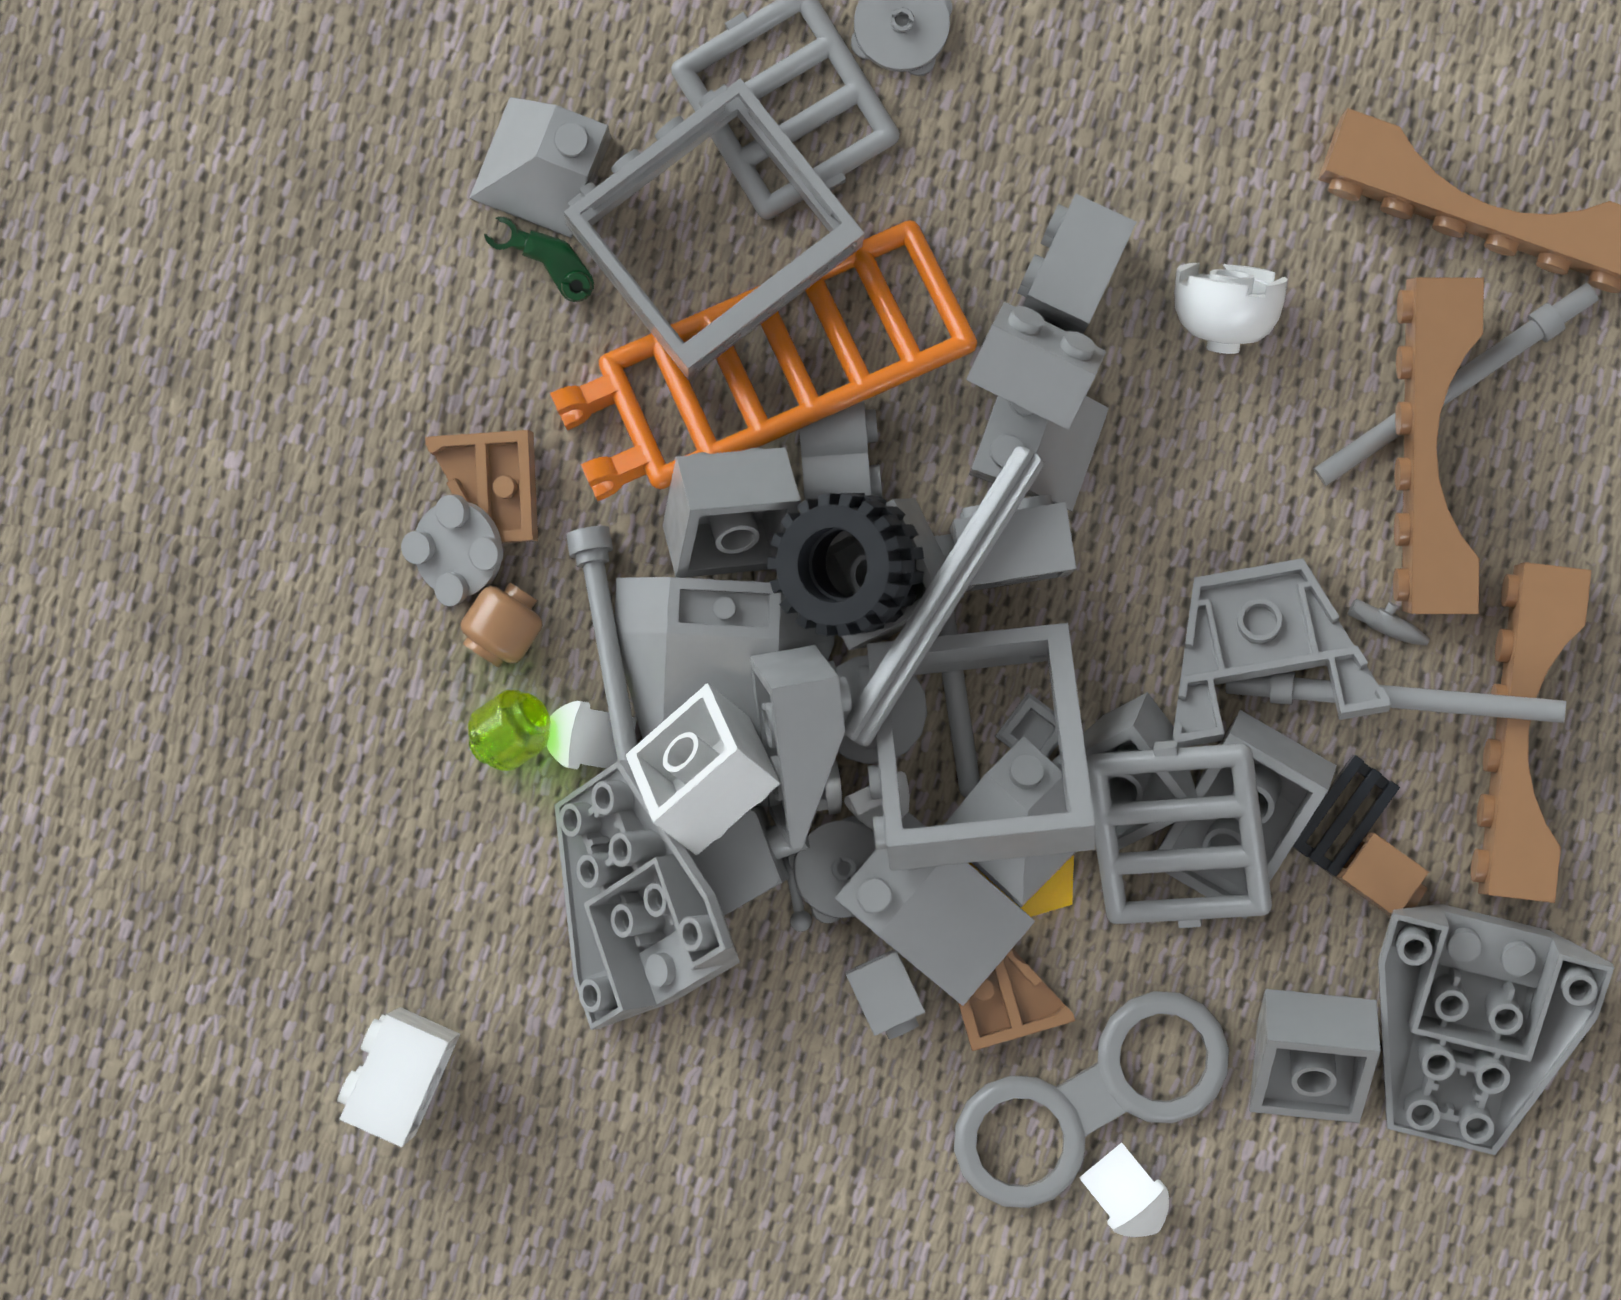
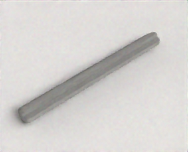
M1021 446L1014 449L844 722L845 736L862 746L871 744L1042 470L1044 460L1039 455Z

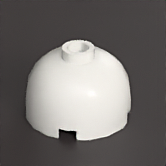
M1188 263L1177 268L1174 290L1177 315L1180 323L1193 336L1207 340V350L1225 354L1239 353L1240 344L1258 342L1270 334L1281 316L1288 280L1286 277L1274 281L1275 272L1250 266L1223 264L1226 269L1211 270L1210 275L1198 274L1200 263Z

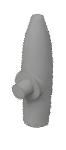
M1356 599L1349 608V616L1366 623L1370 628L1406 643L1425 646L1430 641V638L1420 629L1395 614L1399 606L1392 602H1388L1384 609L1376 608Z

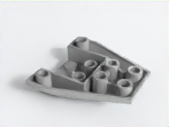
M677 577L616 578L614 619L624 673L643 739L707 683L750 717L760 738L750 656L816 645L828 661L834 646L835 635L824 636L816 634V628L804 629L795 623L799 614H786L779 604L785 599L783 592L773 593L770 582ZM768 797L755 806L769 807Z
M618 760L554 805L573 976L579 993V999L591 1030L600 1029L673 1003L740 963L724 913L715 893L685 847L652 822L628 760Z
M1445 904L1394 909L1378 958L1387 1129L1496 1155L1598 1019L1614 970L1613 963L1550 930Z

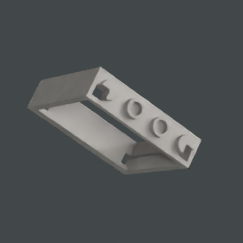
M741 78L728 88L724 84L715 92L712 89L707 92L699 101L701 108L687 119L683 120L681 116H677L667 122L655 134L657 141L642 153H639L637 149H633L623 155L611 168L614 174L597 187L592 182L579 189L580 193L567 202L570 207L564 211L566 226L687 379L694 376L860 249L865 235ZM735 117H738L830 233L684 343L592 225Z
M1068 623L937 636L914 675L1048 661L1067 812L903 829L890 711L871 744L866 746V749L877 748L879 765L868 766L871 800L882 799L884 816L873 817L876 850H888L890 871L1095 850V819ZM895 641L867 644L869 665L858 666L861 694Z

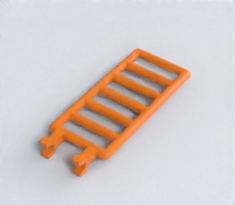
M908 220L864 239L860 249L805 290L848 378L849 383L821 396L818 395L779 311H777L764 321L761 327L795 396L798 406L768 419L733 345L718 356L716 360L748 428L719 441L714 436L689 379L686 378L652 333L602 355L599 359V369L603 375L602 377L581 386H567L551 392L550 395L567 431L584 423L590 418L591 414L615 404L634 447L612 457H598L581 464L597 501L615 494L621 489L622 485L644 475H647L649 482L656 489L661 490L670 487L675 460L667 464L665 463L624 371L625 368L652 356L657 361L695 445L696 451L685 455L688 456L699 452L712 454L758 448L974 352L978 343L977 338L920 226L915 221ZM904 245L951 336L950 339L923 351H920L875 258ZM854 267L900 358V361L871 374L825 280ZM759 286L675 322L671 326L683 342H687Z

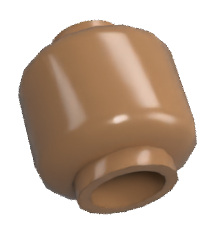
M509 583L504 591L495 586L485 587L479 593L460 623L463 634L467 636L463 645L498 668L503 661L510 664L518 663L543 626L540 616L532 610L537 600L512 583Z

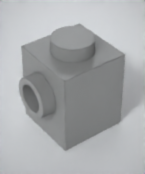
M895 949L846 971L848 981L874 1036L886 1032L890 1040L919 1026L916 1017L925 1013V1010Z

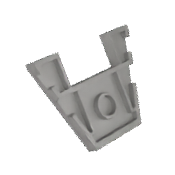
M1304 558L1194 577L1172 741L1178 740L1179 748L1224 740V729L1214 685L1327 666L1339 720L1389 712L1391 702L1383 686L1380 687L1373 677L1367 667L1368 662L1359 647L1357 645L1354 646L1339 622L1338 613Z

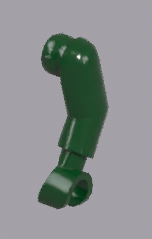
M498 216L496 219L510 227L512 236L508 242L498 243L488 234H484L486 242L495 249L512 247L523 251L522 256L542 262L566 300L581 302L591 295L594 289L592 275L566 241L531 230L530 233L519 230L516 223L506 216Z

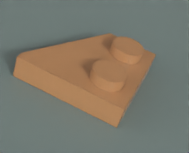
M530 430L425 437L426 447L430 454L435 455L449 482L446 484L451 493L460 495L467 502L483 509L494 521L502 544L538 542L534 432Z
M1013 948L963 1006L958 1002L972 1051L1075 1021L1071 1010Z

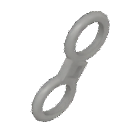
M1153 991L1128 1000L1110 1016L1101 1034L1098 1044L1097 1063L1058 1086H1054L1037 1077L1010 1075L985 1084L966 1102L955 1124L954 1153L962 1176L980 1196L1003 1207L1031 1208L1054 1200L1073 1183L1084 1160L1085 1137L1126 1112L1146 1122L1173 1124L1198 1115L1217 1097L1228 1074L1229 1047L1221 1024L1202 1003L1181 993ZM1156 1014L1177 1015L1189 1021L1200 1033L1206 1049L1205 1069L1199 1082L1185 1095L1169 1101L1151 1100L1135 1092L1125 1080L1120 1065L1121 1046L1128 1031L1141 1019ZM1014 1098L1032 1099L1048 1107L1058 1119L1063 1133L1062 1153L1055 1168L1043 1179L1027 1185L1007 1184L993 1177L981 1164L976 1150L977 1131L984 1116L997 1104Z

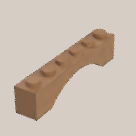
M1349 108L1340 117L1318 180L1330 184L1328 191L1331 194L1350 201H1359L1361 195L1382 202L1380 210L1393 217L1407 220L1411 219L1413 214L1433 220L1432 228L1444 235L1463 238L1465 232L1486 239L1484 247L1495 253L1515 256L1518 250L1537 257L1536 265L1543 270L1566 275L1569 269L1590 276L1588 284L1594 288L1610 293H1620V204L1607 201L1584 210L1558 214L1520 213L1492 206L1461 192L1439 176L1415 151L1400 126Z
M1416 277L1406 280V290H1399L1397 319L1399 323H1406L1405 346H1398L1396 373L1398 379H1405V402L1397 403L1395 413L1397 435H1404V457H1397L1394 472L1396 490L1403 491V513H1396L1394 518V542L1396 546H1402V568H1395L1393 595L1395 601H1402V611L1410 614H1479L1480 558L1462 537L1448 510L1439 480L1436 446L1440 413L1449 385L1466 354L1483 335L1484 278Z
M1524 562L1514 565L1513 574L1505 575L1501 590V605L1509 607L1507 629H1499L1495 644V660L1503 662L1501 684H1493L1490 694L1529 698L1537 697L1549 668L1565 645L1586 625L1591 570ZM1497 717L1495 739H1487L1483 752V770L1491 772L1489 794H1481L1478 801L1477 825L1478 827H1485L1483 849H1475L1472 856L1471 881L1479 883L1478 894L1555 903L1561 846L1547 826L1534 795L1528 763L1531 720Z

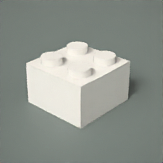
M709 683L704 685L626 754L652 822L696 856L714 840L723 836L729 827L756 804L762 802L780 784L750 717Z
M401 1007L386 1014V1016L382 1014L379 1020L375 1018L361 1045V1050L369 1053L363 1066H359L356 1072L351 1070L340 1091L337 1102L344 1104L345 1108L339 1120L403 1147L416 1136L460 1037V1033Z

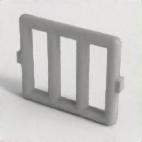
M775 0L749 17H746L745 13L742 12L725 22L726 31L672 64V75L696 112L701 108L699 101L708 92L697 73L800 12L815 35L816 40L746 81L747 87L759 100L829 58L845 86L783 122L779 127L793 143L852 106L858 105L874 132L813 168L830 191L846 182L845 174L895 145L900 138L898 128L819 0ZM728 123L710 136L757 214L762 219H773L803 200L790 182L775 192L770 193L754 167L769 157L756 139L742 147Z
M1178 740L1155 742L1153 750L1091 754L1086 757L1095 819V845L1106 917L1111 923L1132 924L1178 921L1179 928L1201 927L1202 919L1264 916L1271 911L1272 899L1253 752L1248 745L1240 743L1179 748ZM1223 767L1232 768L1235 795L1112 803L1108 775ZM1238 818L1242 845L1119 853L1115 828L1116 825ZM1245 867L1248 894L1126 902L1123 875Z

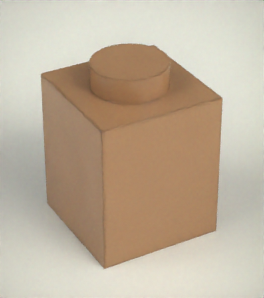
M1368 832L1335 878L1386 915L1391 916L1394 909L1411 908L1418 905L1427 890V887L1422 882L1429 871L1376 833Z

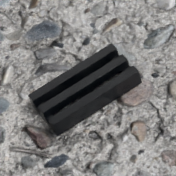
M1352 755L1329 787L1328 792L1294 843L1293 848L1330 875L1336 877L1400 787L1386 779L1376 769L1368 766L1361 758ZM1356 772L1360 773L1365 778L1314 848L1306 843L1353 776ZM1374 785L1382 789L1333 859L1329 860L1324 855Z

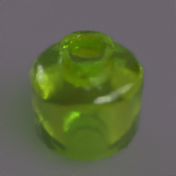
M504 690L470 715L467 726L470 750L480 762L488 764L499 771L515 770L547 746L551 724L549 713L536 696L519 690Z

